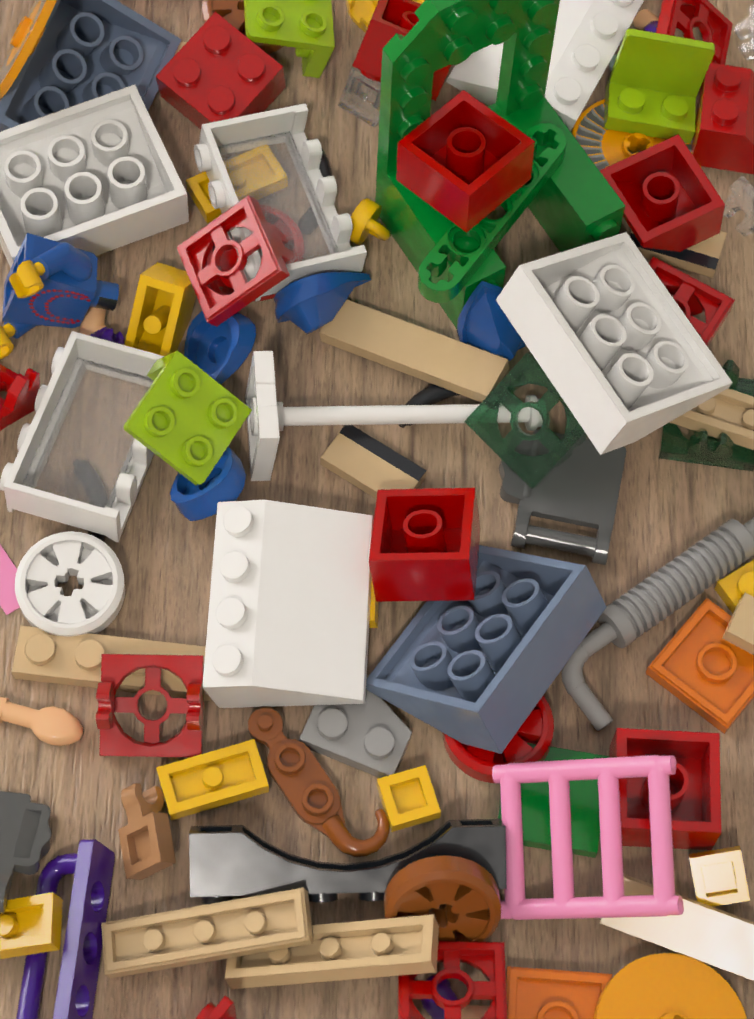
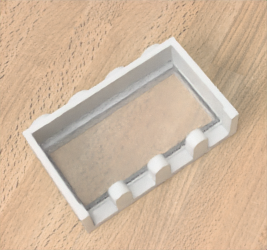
M306 103L202 124L199 144L194 145L196 165L200 172L206 171L210 181L208 183V192L213 208H220L223 214L248 195L258 200L266 221L275 225L286 236L289 242L284 246L295 255L292 260L285 264L290 276L258 297L255 301H260L262 296L278 293L290 283L310 275L326 272L362 273L367 255L364 245L351 248L349 241L353 230L352 219L349 213L337 214L334 206L337 194L336 180L333 175L322 177L319 170L322 157L320 141L318 139L307 140L304 130L309 111ZM236 228L227 233L230 240L240 243L254 232L247 228ZM261 248L248 256L247 264L243 270L248 282L255 278L260 268Z
M72 331L65 348L58 347L54 354L51 366V373L53 375L49 384H42L38 390L34 405L36 414L32 423H25L20 431L17 443L19 451L14 463L8 462L2 472L0 490L5 493L7 510L9 512L18 510L102 534L115 542H119L154 455L151 450L124 430V424L154 382L147 376L148 372L156 360L165 356Z

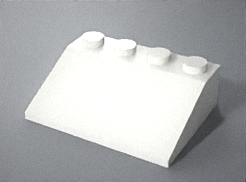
M560 0L545 98L570 132L644 0ZM503 43L499 45L491 44L472 53L464 62L455 65L446 82L461 91L465 90L488 106L496 103Z
M135 84L0 132V245L10 268L27 233L59 243L68 242L78 249L94 253L97 256L189 222L187 192Z
M627 232L519 265L496 299V302L600 455L640 440L728 389L733 383Z
M271 500L217 503L202 688L219 708L365 704L372 580L369 554L374 523L373 515Z

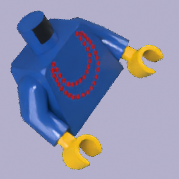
M26 234L4 282L2 314L4 326L0 324V360L13 351L14 345L10 337L18 339L35 326L76 328L80 326L89 307L114 311L119 296V285L117 283L97 280L98 258L94 253L78 249L68 242L59 243L34 234Z

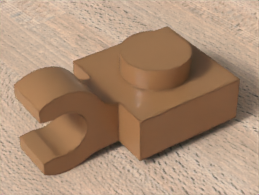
M135 783L123 789L121 801L127 814L128 825L118 829L125 875L126 879L143 880L176 863L169 818L167 813H159L164 805V796L160 786H154L142 792L140 783Z

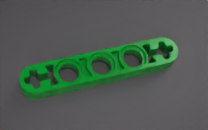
M539 123L533 125L525 133L535 141L531 173L532 182L519 188L500 204L505 209L506 215L497 220L484 218L467 233L453 223L424 258L419 267L418 289L424 298L434 303H445L455 298L559 168L565 158L567 137L559 126L552 123ZM547 142L553 144V148L547 147L542 151L537 163L534 160L537 145L544 146ZM460 237H472L478 241L480 247L474 252L463 253L458 251L453 243ZM448 260L452 264L448 271V282L441 279L437 284L432 283L431 276H441L447 268Z

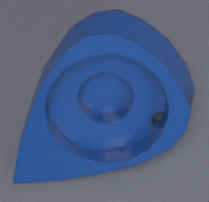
M326 272L310 275L292 282L276 293L273 298L275 301L276 319L278 323L290 320L306 334H309L331 322L353 289L371 281V277L366 273Z
M481 281L470 295L458 317L457 334L459 340L510 361L515 357L516 352L525 347L526 344L496 302L503 288Z
M201 311L192 320L187 330L184 356L219 384H222L240 368L252 351L256 338V326L250 318L237 312L216 327L207 323L204 313Z
M228 446L205 482L200 485H194L178 473L173 482L170 496L180 513L189 521L202 520L209 516L217 515L218 502L237 501L246 480V473L241 459Z

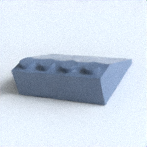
M57 0L36 49L32 55H29L10 89L0 99V132L134 84L148 111L159 89L155 76L174 57L182 39L117 0Z
M479 545L475 600L426 601L368 676L366 689L460 743L501 754L607 606L586 565Z

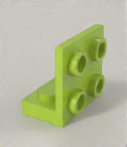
M244 0L246 37L252 42L295 47L296 56L302 58L303 76L320 78L335 48L331 0Z
M627 29L605 87L604 129L627 133H642L646 136L669 139L679 134L684 142L691 143L695 134L696 96L714 56V43L649 31Z
M177 350L156 360L148 372L147 376L154 382L124 424V430L194 485H200L205 482L252 409Z

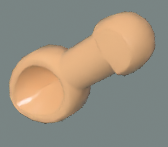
M0 697V724L5 721L29 728L42 742L56 746L73 744L83 736V727L79 720L62 708L50 706L37 710L9 701V698Z

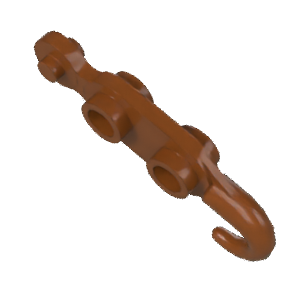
M260 708L250 715L248 720L249 734L256 742L268 747L267 767L269 773L297 816L304 823L327 836L342 853L353 857H364L377 852L386 843L390 832L389 821L384 810L377 809L375 812L378 825L372 837L365 840L353 837L345 826L339 793L310 749L303 742L284 736L283 720L276 710Z

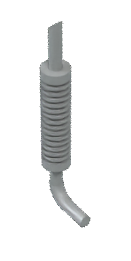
M754 517L743 525L735 519L726 521L718 529L705 536L703 540H699L695 545L689 547L688 550L682 552L680 556L675 557L673 561L668 562L665 566L658 569L657 572L652 573L650 577L645 578L643 582L628 590V593H624L620 598L607 605L598 618L600 626L585 636L561 670L562 682L567 693L570 694L597 732L610 724L613 719L586 684L582 670L586 661L610 642L621 649L625 648L635 641L636 638L642 636L644 632L649 631L651 627L656 626L660 621L666 619L667 616L673 614L674 611L680 609L682 605L687 604L689 600L694 599L698 594H701L705 589L719 581V579L725 577L727 573L732 572L734 568L739 567L741 563L753 557Z

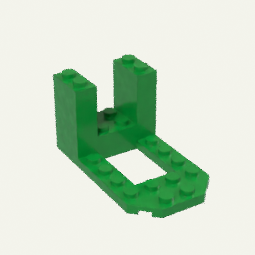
M425 0L414 12L419 21L407 35L403 37V35L396 33L383 47L375 202L382 206L379 218L390 231V234L418 274L419 267L424 258L453 222L396 180L397 144L430 117L434 72L448 65L460 64L469 58L472 53L491 44L499 45L503 43L496 103L488 106V108L524 134L533 125L552 123L559 126L567 137L565 158L562 164L528 205L529 210L560 252L619 234L625 210L624 203L545 98L560 0ZM547 142L544 146L537 145L534 160L538 163V158L542 151L547 147L553 148V144ZM532 178L523 186L530 184L532 182ZM460 237L453 243L454 247L463 253L474 252L480 247L478 241L472 237ZM495 250L490 253L455 298L445 303H439L456 329L458 317L464 305L481 281L503 288L506 266ZM448 260L447 268L441 276H431L432 283L437 284L441 279L448 282V271L452 265Z

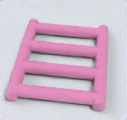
M649 755L494 765L492 777L494 783H500L501 819L505 825L506 889H504L505 900H500V919L539 920L682 915L684 912L682 896L675 895L669 775H673L676 772L675 756ZM648 777L654 895L624 896L619 778ZM598 779L603 896L575 897L569 781ZM548 782L553 898L526 899L521 783Z

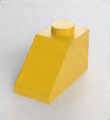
M157 262L140 274L125 346L161 356H167L177 351L191 320L196 294L186 271Z

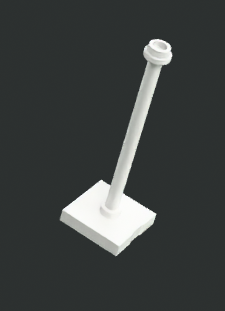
M253 351L245 394V404L252 409L247 417L251 481H270L280 439L279 431H283L284 426L525 422V427L528 431H535L537 427H545L547 423L546 400L537 399L536 395H527L524 404L283 407V402H277L273 351Z

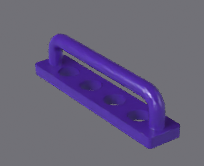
M82 839L79 842L78 853L58 855L49 861L41 871L37 882L35 895L51 892L57 895L60 879L65 875L74 874L53 1019H92L103 946L101 923L106 922L115 861L114 852L96 839ZM48 952L26 955L16 1019H38Z

